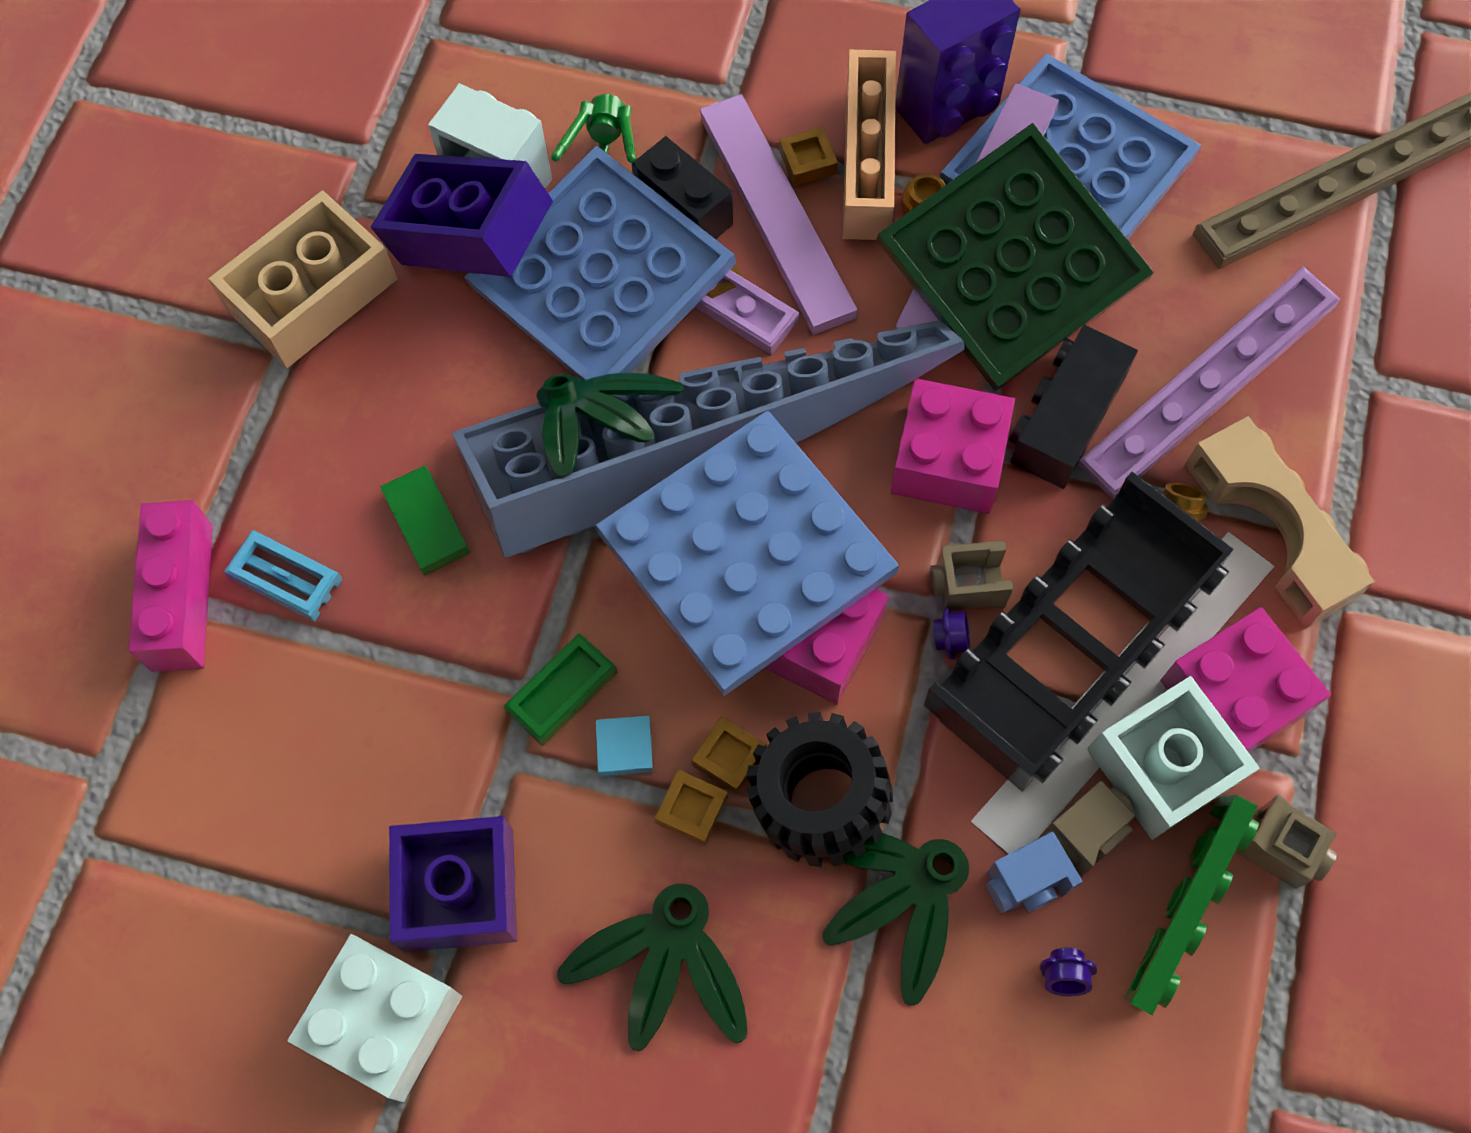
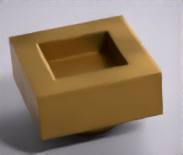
M823 127L779 138V152L793 186L837 174L838 161Z
M721 716L691 759V763L696 769L738 794L747 780L748 765H757L753 756L758 744L767 747V744Z
M678 770L654 818L655 823L706 846L728 799V791Z

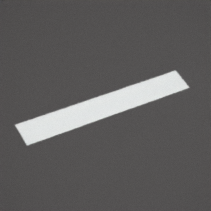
M1228 532L1221 540L1234 549L1222 565L1230 571L1229 574L1210 596L1201 590L1191 603L1198 608L1178 632L1170 626L1158 638L1165 646L1145 669L1136 663L1125 675L1132 683L1112 706L1103 700L1093 711L1092 715L1098 719V722L1078 745L1069 739L1057 752L1064 760L1043 784L1034 778L1023 792L1007 780L971 822L1008 854L1037 840L1099 769V765L1087 750L1091 743L1101 732L1166 692L1167 689L1160 680L1177 659L1214 637L1275 567ZM1151 620L1148 621V623L1140 630V632L1131 640V642L1123 649V651L1118 656H1120L1128 648V646L1145 629V627L1151 622ZM1104 671V672L1099 676V678L1091 685V687H1090V688L1083 694V696L1075 703V705L1072 707V709H1073V708L1077 705V703L1086 695V693L1094 686V684L1103 676V674H1104L1106 671Z

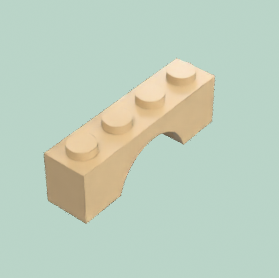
M1249 416L1200 441L1196 445L1185 466L1203 491L1206 492L1214 505L1240 504L1251 507L1267 516L1281 532L1287 548V564L1275 588L1305 629L1356 601L1375 582L1370 576L1367 564L1363 558L1356 552L1351 551L1338 534L1336 525L1330 515L1318 508L1305 491L1301 477L1285 465L1274 450L1271 438L1266 432L1258 429Z

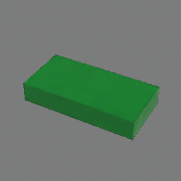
M426 465L380 486L423 575L470 554L468 546Z
M578 633L503 707L540 745L544 746L618 673L617 667L582 634Z

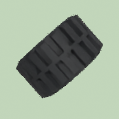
M820 712L808 713L809 721L799 723L797 716L785 720L788 728L780 733L774 727L766 734L770 742L767 747L760 744L756 747L753 756L758 765H748L747 779L751 787L747 788L749 801L770 842L778 850L783 848L788 858L798 862L802 856H805L809 866L821 867L822 858H830L833 866L845 864L844 854L852 851L856 859L866 853L863 843L869 839L876 844L883 835L880 824H889L892 815L889 802H893V789L884 756L881 755L879 745L873 736L867 738L864 727L855 721L847 728L844 716L832 713L829 721H823ZM834 769L852 778L847 794L839 803L829 809L806 811L791 804L792 793L796 785L803 777L813 771Z

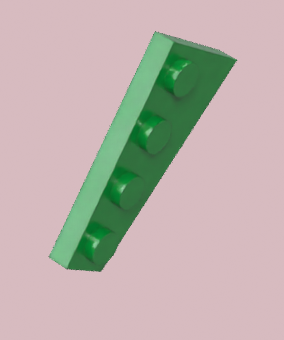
M1238 795L1216 798L1209 814L1218 818L1219 821L1215 828L1210 826L1203 836L1198 837L1189 858H1191L1190 866L1194 867L1196 871L1192 879L1185 876L1175 886L1165 911V917L1171 919L1166 930L1158 927L1150 940L1124 997L1130 1004L1153 1015L1157 1005L1166 1008L1171 1002L1181 979L1174 972L1183 954L1186 953L1192 956L1205 935L1207 925L1200 922L1209 902L1212 901L1218 904L1222 900L1233 878V873L1226 869L1235 851L1238 850L1244 853L1257 832L1259 822L1253 820L1252 817L1258 805Z

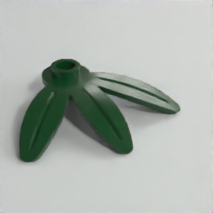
M633 372L606 374L584 381L569 374H558L548 378L538 390L536 397L539 405L546 409L542 438L547 458L556 475L560 477L568 476L574 471L579 448V424L576 413L580 412L599 425L631 440L649 442L653 439L654 432L647 421L627 403L610 395H677L684 390V386L679 382L661 376Z
M882 833V837L876 844L869 839L863 843L866 849L865 854L856 859L853 852L850 851L843 855L846 865L856 868L892 872L895 875L873 884L844 905L826 926L822 933V938L828 945H836L861 938L885 926L901 915L912 904L915 905L903 946L901 990L904 1002L908 1005H916L922 1000L931 986L944 954L949 913L947 895L957 892L965 884L969 874V863L963 850L951 841L944 839L931 840L923 844L918 850L905 841ZM937 857L945 858L951 865V873L948 875L938 874L933 869V859Z
M674 884L668 886L656 897L651 914L631 917L598 931L580 944L558 969V980L562 984L583 982L622 966L649 948L650 950L634 984L628 1014L629 1045L633 1050L641 1051L654 1037L664 1020L676 990L681 962L685 960L696 992L720 1030L734 1043H740L747 1037L746 1013L739 986L722 953L712 939L703 931L709 917L708 903L705 896L691 885ZM675 903H687L692 910L691 914L683 920L673 918L670 914V909Z

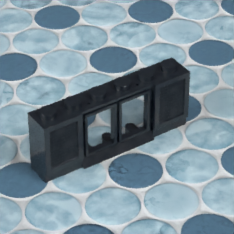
M1132 471L1125 478L1116 498L1107 507L1103 504L1091 517L1086 530L1075 542L1070 539L1061 548L1053 565L1042 577L1036 575L1024 589L1020 601L1008 613L1003 611L991 624L987 636L973 651L968 648L960 656L955 664L953 673L941 685L935 682L929 688L924 706L937 716L942 724L1022 792L1034 778L1043 784L1064 760L1057 752L1069 739L1078 745L1098 722V719L1092 715L1093 711L1103 700L1112 706L1131 685L1132 681L1125 675L1137 663L1145 669L1163 649L1165 644L1158 638L1170 626L1178 632L1197 610L1198 607L1191 602L1202 590L1210 596L1230 572L1222 565L1234 549ZM1086 569L1151 620L1120 656H1117L1054 605ZM1040 618L1106 671L1073 709L1007 655Z

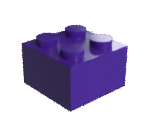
M504 816L389 826L390 942L403 952L517 942L513 830Z

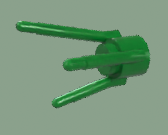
M611 94L597 95L592 99L591 103L589 101H582L579 114L551 154V159L555 162L560 160L586 123V129L590 137L599 143V148L607 154L609 153L610 143L614 142L622 133L627 161L634 163L636 154L630 123L632 108L624 105L623 101Z

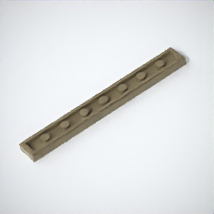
M1471 93L1197 224L1193 232L1194 237L1216 266L1221 269L1471 147Z

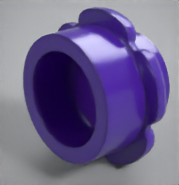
M949 607L945 608L943 617L933 621L934 641L936 650H946L949 659L953 660L955 659V654H963L970 648L969 624L966 611L951 612Z
M1075 948L1055 949L1050 953V957L1043 960L1039 966L1042 976L1045 977V989L1052 994L1060 996H1080L1089 993L1092 990V975L1097 973L1096 964L1089 960L1085 961L1084 952Z

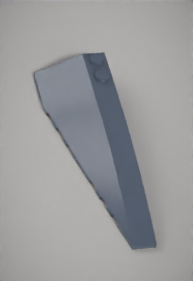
M938 320L879 332L877 334V342L867 343L866 341L853 340L852 338L834 341V349L828 352L806 356L805 348L785 351V360L762 365L761 357L682 372L678 379L679 383L684 386V390L677 395H612L624 401L641 414L654 432L653 439L649 442L631 440L599 425L578 412L576 413L579 424L578 455L574 471L565 477L556 475L547 458L542 438L546 409L541 407L539 403L454 431L452 435L490 529L504 558L518 553L530 552L537 546L565 536L577 535L585 529L595 526L767 410L795 443H798L879 401L964 350V341L947 325Z

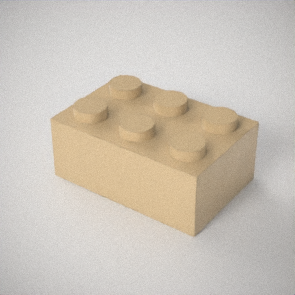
M323 190L208 278L225 309L285 368L290 367L398 280L386 248Z

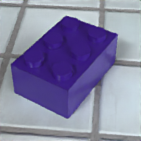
M929 0L906 13L895 109L925 145L941 136L948 137L952 135L961 125L977 116H987L1000 104L1021 10L1013 0Z
M414 154L370 228L401 265L512 277L553 200L527 161Z

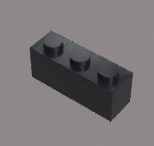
M1085 324L1075 341L1066 338L1053 362L1054 366L1059 367L1053 379L1044 376L1033 395L1031 403L1037 405L1031 418L1022 414L1012 431L1009 441L1016 444L1010 463L1065 489L1079 460L1082 458L1123 384L1138 350Z

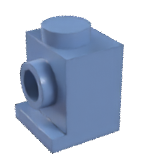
M1054 831L996 860L987 871L990 881L986 882V887L992 901L1001 913L1011 912L1022 905L1025 906L1028 913H1031L1058 898L1054 888L1057 887L1062 897L1072 893L1083 881Z

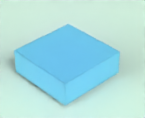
M649 716L596 720L597 759L600 777L654 773Z

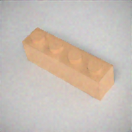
M849 49L846 83L842 239L877 240L878 233L892 224L895 178L896 51Z

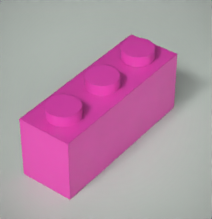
M193 500L141 503L128 652L151 672L204 668L213 525Z

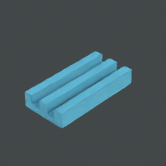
M254 530L251 531L224 570L229 579L313 622L320 615L318 609L321 604L326 605L332 597L329 592L333 586L338 588L343 580L338 572ZM257 547L321 580L315 586L252 553ZM246 564L309 596V599L306 602L243 570L242 567Z

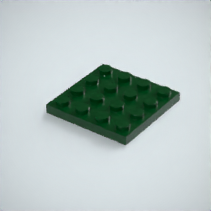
M1034 123L1028 125L878 233L877 242L938 320L947 325L964 341V353L995 392L1063 343L1066 338H1070L1078 332L1084 324H1089L1149 280L1154 274V271Z

